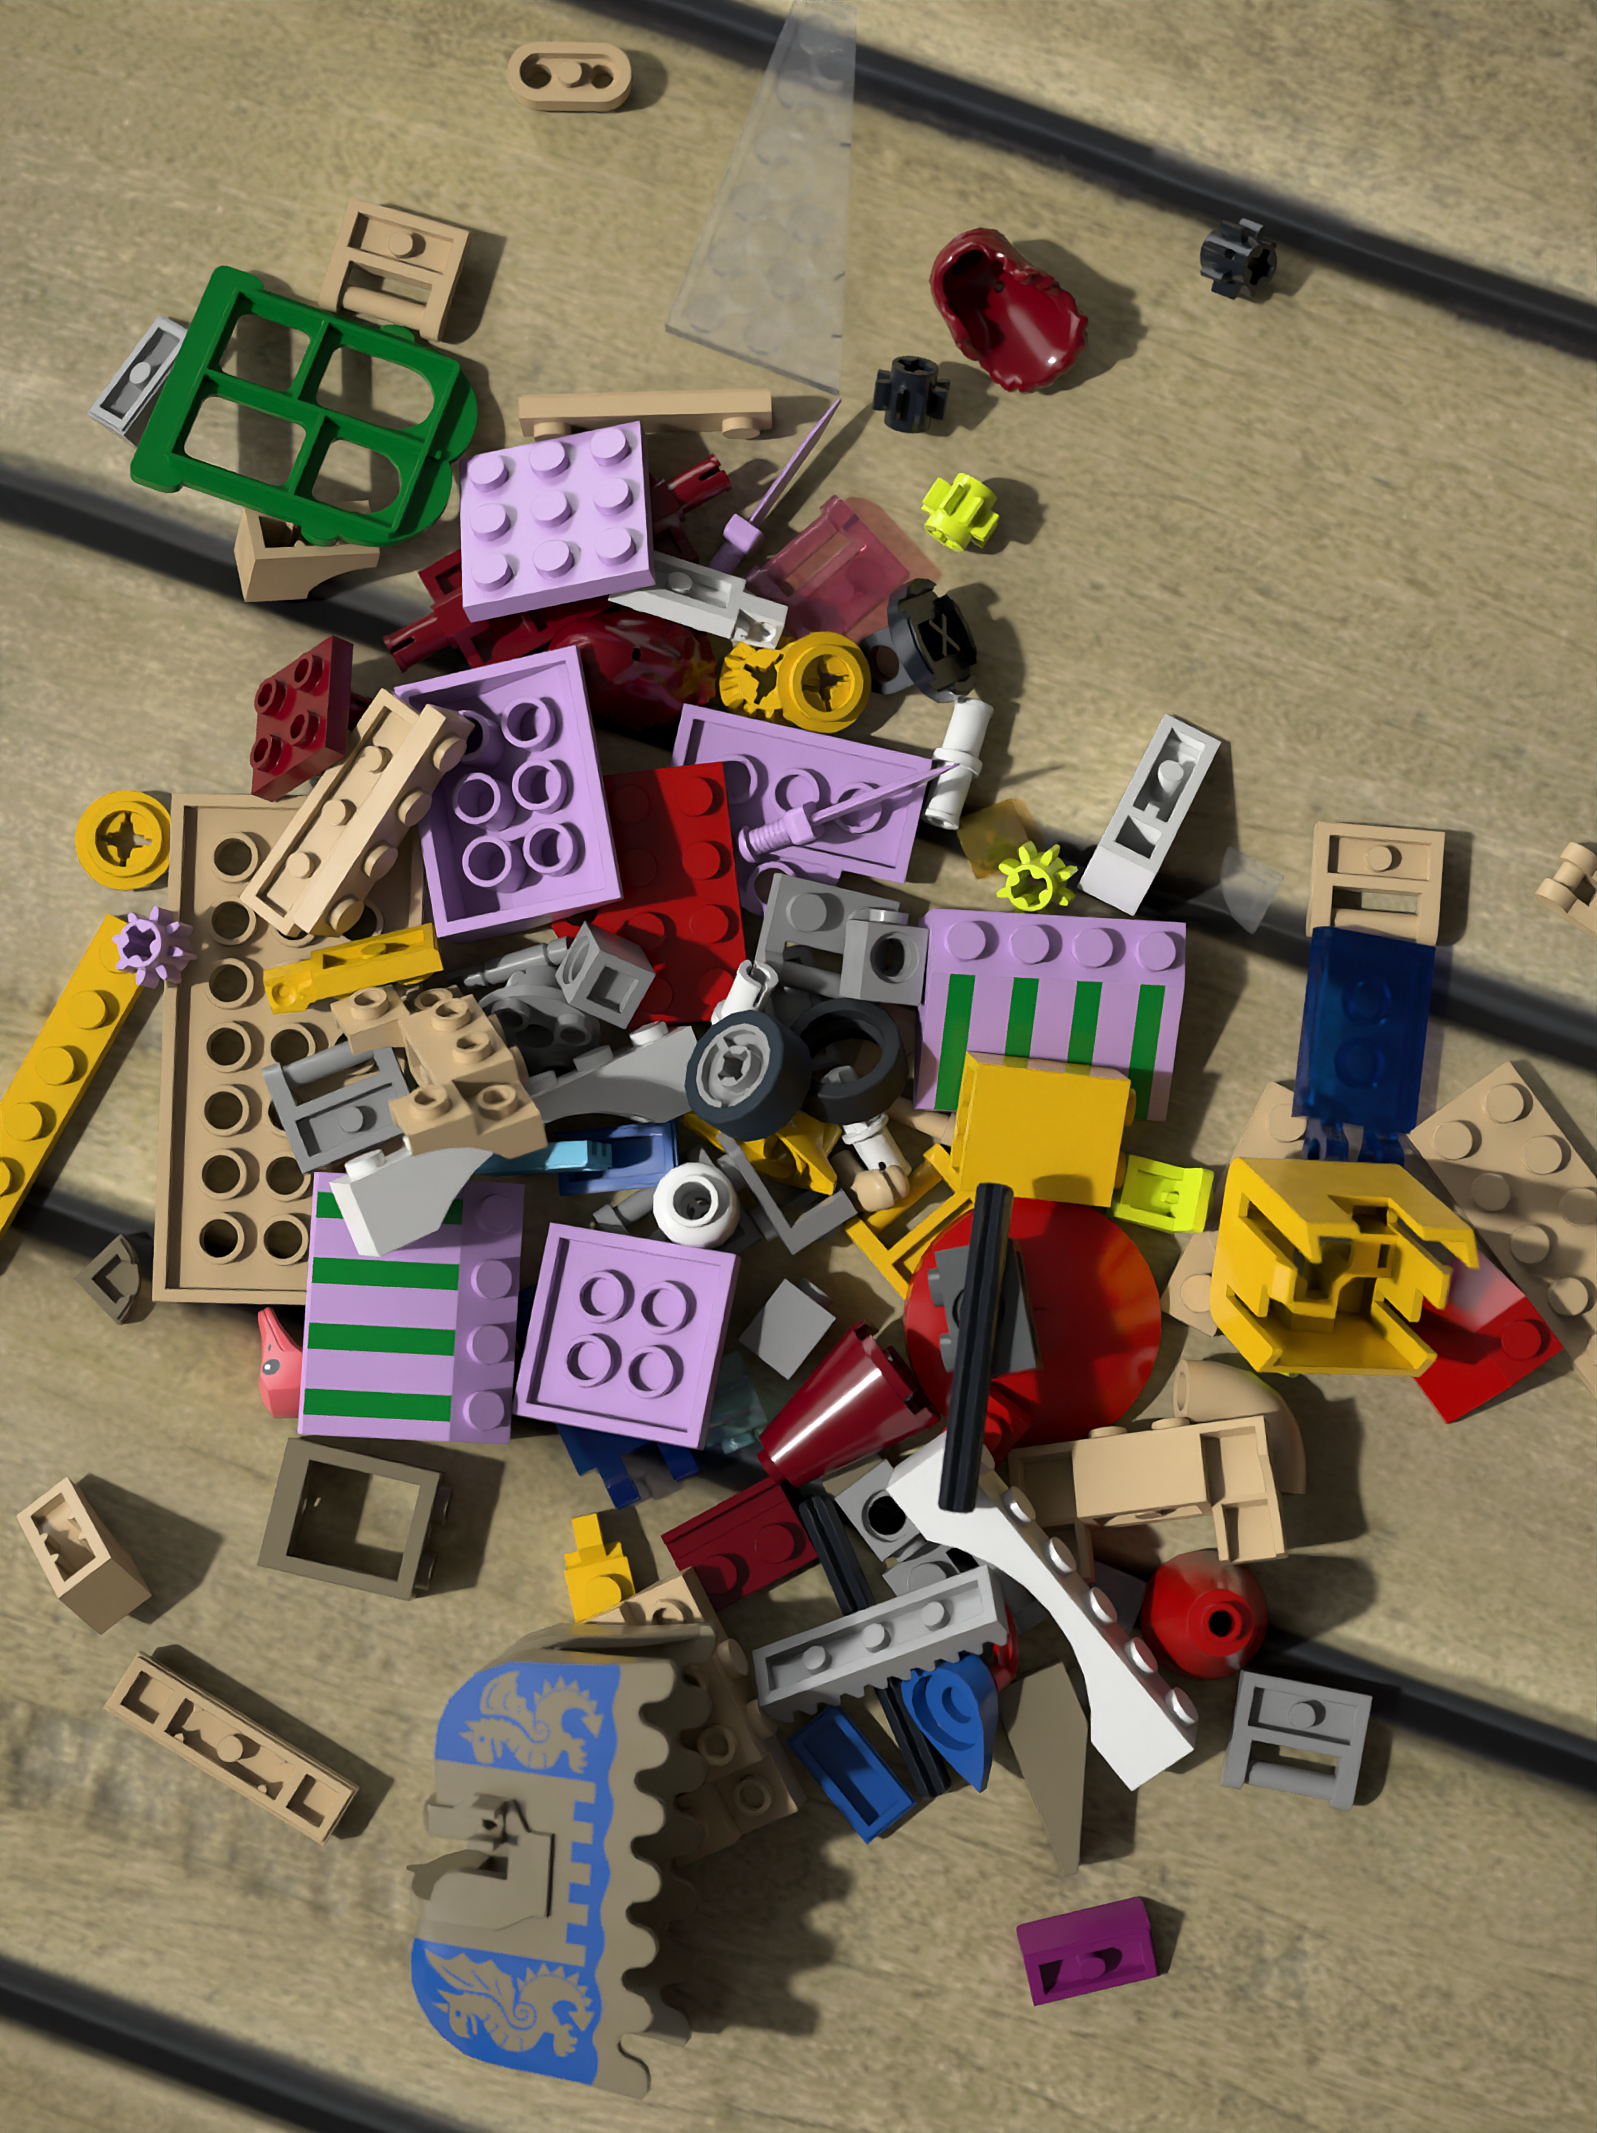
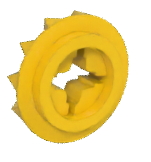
M810 632L809 635L788 643V651L782 660L774 665L777 671V684L772 691L779 699L784 710L783 716L794 722L802 730L819 734L834 733L851 725L865 709L871 692V672L867 659L861 649L847 637L834 632ZM818 663L822 673L842 676V680L834 681L833 685L825 688V698L822 701L819 692L808 691V689H802L801 684H806L807 680L816 677V666H818Z
M781 635L774 650L744 644L741 641L725 657L720 673L719 687L722 701L730 714L791 728L796 726L794 722L783 716L784 710L779 699L772 691L769 692L767 697L763 696L759 705L756 704L759 682L752 677L751 672L747 671V669H750L753 672L758 670L767 673L772 665L774 666L779 660H782L789 649L788 643L797 641L794 637ZM817 666L816 677L807 680L806 684H801L802 689L819 692L820 677Z
M120 790L103 795L84 811L76 828L75 849L81 866L97 883L111 889L125 892L138 888H149L152 882L169 871L171 816L160 802L142 792ZM129 816H131L134 833L147 842H152V844L143 845V848H133L130 858H127L126 867H124L125 861L122 860L121 850L101 840L102 838L112 839V836L123 835L125 826L129 823Z

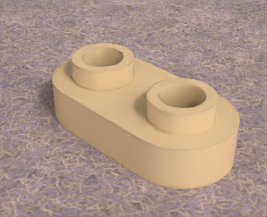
M529 42L519 47L513 53L507 68L509 85L513 96L520 104L533 110H612L620 106L628 98L633 84L631 64L628 57L620 48L606 42ZM538 73L547 74L551 78L549 84L542 88L532 86L529 81L532 76ZM599 74H606L613 79L611 85L603 89L594 87L591 81Z

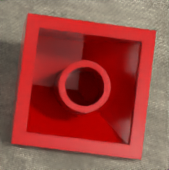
M1477 1247L1480 1269H1470L1458 1257L1447 1264L1453 1268L1448 1302L1444 1309L1436 1308L1423 1296L1419 1322H1410L1392 1304L1389 1306L1437 1354L1436 1360L1420 1377L1411 1378L1445 1424H1450L1512 1387L1564 1349L1527 1296Z

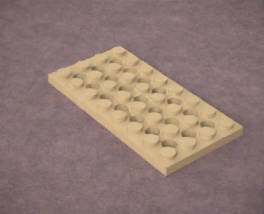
M172 793L167 910L173 911V923L181 922L193 927L194 930L187 938L191 944V951L197 955L196 960L189 961L187 966L180 972L182 982L177 984L164 980L152 1302L306 1305L314 1173L304 1175L302 1186L292 1194H278L272 1188L270 1172L273 1166L280 1160L287 1158L296 1160L285 1131L277 1128L273 1122L272 1110L274 1103L261 1069L277 1063L274 1054L275 1044L282 1035L288 1032H299L306 1037L309 1044L307 1057L340 1044L346 1035L342 1028L337 1029L334 1023L330 1004L340 1001L334 997L310 1003L305 1012L274 1015L265 991L263 976L264 970L311 959V951L351 942V940L347 939L343 933L340 938L308 934L299 940L286 939L277 928L243 903L239 897L308 796L284 795L272 803L250 794ZM418 823L410 827L397 847L398 856L392 868L383 877L376 880L363 901L364 908L372 910L377 918V927L372 936L424 924L426 869ZM234 842L248 845L252 853V861L249 868L236 876L223 874L218 866V857L221 850L226 845ZM240 905L245 907L249 913L250 922L247 930L243 935L234 939L221 937L216 930L217 915L227 906ZM226 968L241 969L247 978L245 993L241 998L233 1002L218 1000L213 990L216 976ZM391 982L375 986L379 988L392 984L402 1002L414 999L422 993V982L411 985ZM224 1031L239 1032L245 1042V1050L241 1059L228 1066L217 1064L211 1055V1044L214 1038ZM394 1047L410 1091L413 1092L419 1088V1085L410 1072L405 1047ZM373 1057L362 1067L346 1068L293 1090L294 1095L301 1097L304 1103H307L378 1074L380 1070ZM222 1094L236 1095L241 1101L243 1108L240 1121L229 1129L215 1128L210 1122L208 1115L211 1102ZM404 1136L316 1172L335 1173V1170L341 1163L381 1149L384 1157L406 1147L403 1140ZM221 1157L234 1159L240 1169L238 1184L227 1193H215L210 1189L206 1181V1172L209 1165ZM217 1221H228L237 1231V1245L229 1255L221 1258L213 1257L204 1246V1234L211 1224ZM282 1222L295 1224L302 1234V1244L299 1251L287 1259L276 1258L270 1252L267 1244L271 1229Z

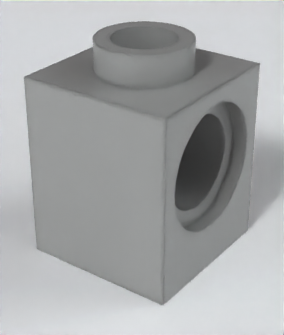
M870 909L869 922L848 919L839 996L867 1001L920 1006L929 929L908 926L909 913ZM888 939L894 948V961L888 970L881 973L875 964V951L881 942Z
M584 921L555 973V977L570 1006L623 1029H626L656 976L640 945L587 921Z
M802 1278L797 1286L784 1279L738 1338V1342L789 1381L835 1322L836 1318L826 1311L833 1303V1300L805 1278Z
M884 1459L853 1485L834 1497V1499L881 1562L892 1554L897 1562L900 1563L925 1545L928 1540L907 1515H905V1521L901 1528L893 1533H879L871 1527L868 1520L871 1504L880 1497L891 1496L886 1488L894 1469Z

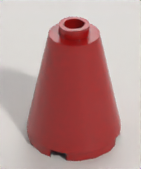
M1200 1550L1178 1554L1158 1567L1144 1589L1138 1611L1142 1638L1155 1659L1165 1668L1179 1676L1200 1681L1221 1679L1236 1673L1246 1666L1260 1649L1268 1626L1267 1602L1256 1577L1243 1564L1223 1566L1219 1561V1553L1214 1551ZM1221 1610L1220 1624L1211 1632L1208 1624L1209 1618L1214 1612Z

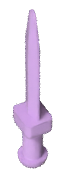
M841 398L832 405L806 436L748 520H744L737 514L732 516L723 532L725 542L709 562L707 568L731 575L745 555L751 557L760 549L766 538L757 527L819 441L840 405Z
M955 763L908 776L818 812L813 801H809L787 811L782 819L753 830L748 826H744L734 836V851L745 862H759L761 854L791 842L795 845H801L825 835L822 823L916 788L960 764Z

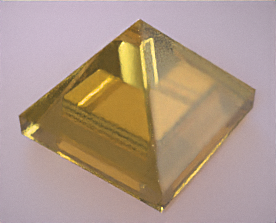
M1011 798L959 819L958 829L955 830L976 880L1001 871L998 866L1007 858H1014L1021 862L1019 847L1029 840Z

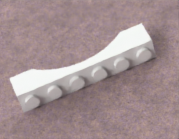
M664 1020L652 1022L628 1034L632 1042L631 1044L614 1052L611 1051L609 1045L595 1048L573 1059L577 1069L557 1078L554 1071L544 1072L529 1078V1083L523 1085V1087L540 1111L543 1124L565 1116L585 1113L612 1114L640 1123H665L692 1110L689 1106L684 1087L687 1064L697 1044L691 1026L667 1027ZM404 1136L403 1140L406 1147L384 1157L380 1149L363 1154L347 1162L344 1166L348 1174L329 1182L359 1255L381 1257L437 1231L453 1199L473 1172L494 1152L476 1148H447L413 1157L408 1140Z
M946 1431L895 1467L886 1488L887 1492L928 1541L959 1548L994 1564L1024 1585L1052 1614L1070 1641L1085 1676L1091 1708V1742L1131 1791L1135 1790L1194 1750L1198 1728L1197 1721L1199 1719L1195 1706L1185 1692L1178 1687L1171 1689L1157 1672V1661L1148 1646L1137 1637L1131 1640L1116 1622L1117 1613L1109 1598L1097 1587L1090 1589L1075 1571L1077 1565L1067 1546L1057 1537L1049 1539L1035 1522L1036 1514L1034 1508L1024 1493L1015 1486L1008 1488L993 1470L995 1468L994 1460L984 1444L974 1511L969 1514H960L939 1509L937 1503Z

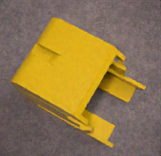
M1236 1157L1232 1160L1227 1174L1210 1284V1311L1212 1319L1257 1372L1420 1377L1436 1360L1437 1354L1384 1302V1297L1410 1322H1419L1423 1296L1438 1309L1446 1307L1453 1268L1450 1265H1442L1397 1223V1219L1399 1217L1424 1241H1440L1470 1269H1480L1473 1229L1397 1164ZM1318 1236L1346 1237L1349 1238L1351 1242L1324 1241V1243L1319 1247ZM1295 1246L1306 1256L1303 1277L1297 1272L1298 1268L1293 1263Z

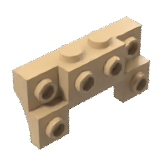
M388 984L379 988L369 987L358 990L349 998L330 1004L334 1023L337 1029L342 1028L353 1056L382 1048L405 1047L410 1072L418 1083L419 1088L409 1095L388 1101L392 1121L395 1127L400 1126L405 1134L413 1157L447 1148H476L512 1159L548 1146L541 1113L523 1087V1085L529 1083L524 1059L517 1046L507 1048L505 1034L498 1017L495 1014L486 1016L472 994L464 997L458 986L453 985L444 989H429L420 993L414 999L402 1002L392 984Z
M1264 1415L1191 1425L1190 1420L1185 1418H1169L1152 1423V1430L1128 1434L1127 1429L1123 1427H1102L1089 1431V1439L1012 1449L1008 1454L1010 1488L1012 1486L1017 1487L1028 1498L1036 1514L1035 1522L1048 1538L1057 1537L1067 1546L1077 1565L1075 1571L1085 1583L1096 1582L1091 1531L1212 1515L1215 1522L1219 1561L1223 1566L1288 1558L1282 1497L1276 1483L1270 1424Z
M693 1566L668 1576L624 1601L577 1623L639 1626L714 1623L718 1630V1643L715 1653L705 1662L687 1664L684 1669V1676L688 1683L704 1689L711 1697L713 1711L710 1718L700 1727L683 1729L680 1733L682 1745L689 1750L701 1754L706 1760L709 1774L706 1782L699 1789L693 1792L679 1793L675 1799L676 1806L681 1812L697 1818L703 1826L705 1835L702 1846L692 1855L674 1857L679 1868L735 1844L743 1834L798 1811L807 1800L776 1736V1719H771L759 1707L758 1698L747 1677L748 1663L746 1656L736 1640L728 1639Z

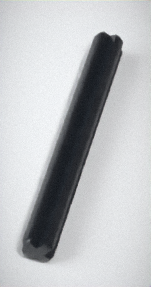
M979 1183L976 1188L937 1503L939 1509L960 1514L972 1513L976 1507L1012 1213L1013 1189L1008 1185L1000 1183Z
M821 1493L803 1501L799 1505L800 1515L843 1616L845 1617L877 1605L831 1497L827 1493ZM895 1676L888 1677L887 1688L873 1687L919 1796L923 1800L940 1796L952 1788V1780L940 1752L923 1734L910 1715L903 1700L901 1691L902 1679Z

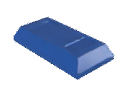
M670 1120L665 1123L650 1122L555 1133L556 1142L588 1140L602 1144H611L612 1167H608V1170L558 1173L560 1196L657 1187L660 1180L671 1169L680 1166L677 1120Z
M829 1705L785 1741L866 1844L870 1843L917 1804V1801L840 1705Z

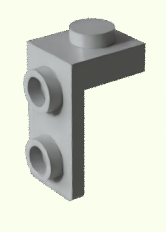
M722 1132L716 1135V1138L726 1152V1155L716 1161L726 1177L732 1182L737 1193L748 1187L758 1204L750 1208L748 1212L768 1242L779 1236L791 1254L794 1255L814 1241L819 1242L831 1238L842 1229L846 1220L857 1214L856 1209L838 1183L832 1196L802 1188L776 1205L734 1138L728 1137Z

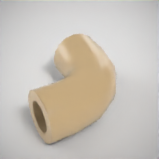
M1182 1359L1177 1367L1174 1380L1173 1407L1175 1418L1188 1419L1191 1424L1195 1425L1264 1415L1270 1424L1276 1483L1281 1497L1306 1496V1457L1301 1428L1282 1395L1250 1371L1214 1361Z

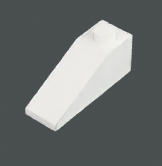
M1167 714L1164 715L1077 886L1078 889L1134 916L1171 846L1221 741Z

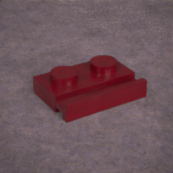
M770 1476L661 1535L679 1571L693 1566L715 1613L818 1557L783 1489Z

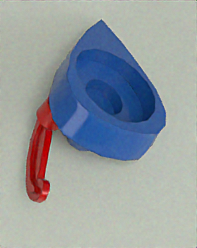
M1005 1602L1004 1607L1009 1634H1006L1007 1644L1000 1646L993 1643L994 1664L988 1668V1664L982 1661L978 1655L962 1650L958 1652V1662L951 1663L943 1659H937L934 1661L935 1670L931 1672L915 1667L911 1669L912 1679L902 1680L901 1684L904 1703L919 1729L952 1767L979 1793L986 1790L992 1767L993 1747L998 1723L997 1694L1010 1685L1015 1677L1019 1661L1018 1636L1013 1616Z

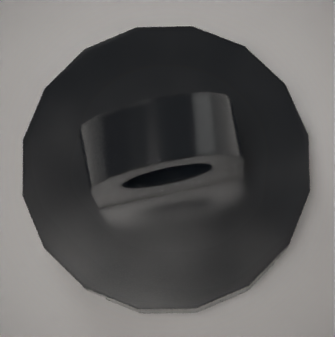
M915 578L898 586L889 596L887 606L888 626L870 634L860 642L858 647L865 655L869 664L871 691L873 693L882 695L892 694L915 684L924 695L935 702L951 703L968 695L976 686L977 676L970 675L969 667L977 663V649L970 627L953 599L951 600L947 594L938 597L932 591L934 586H936V583L933 581ZM881 645L888 646L898 656L900 665L899 672L895 678L887 677L877 666L876 655Z

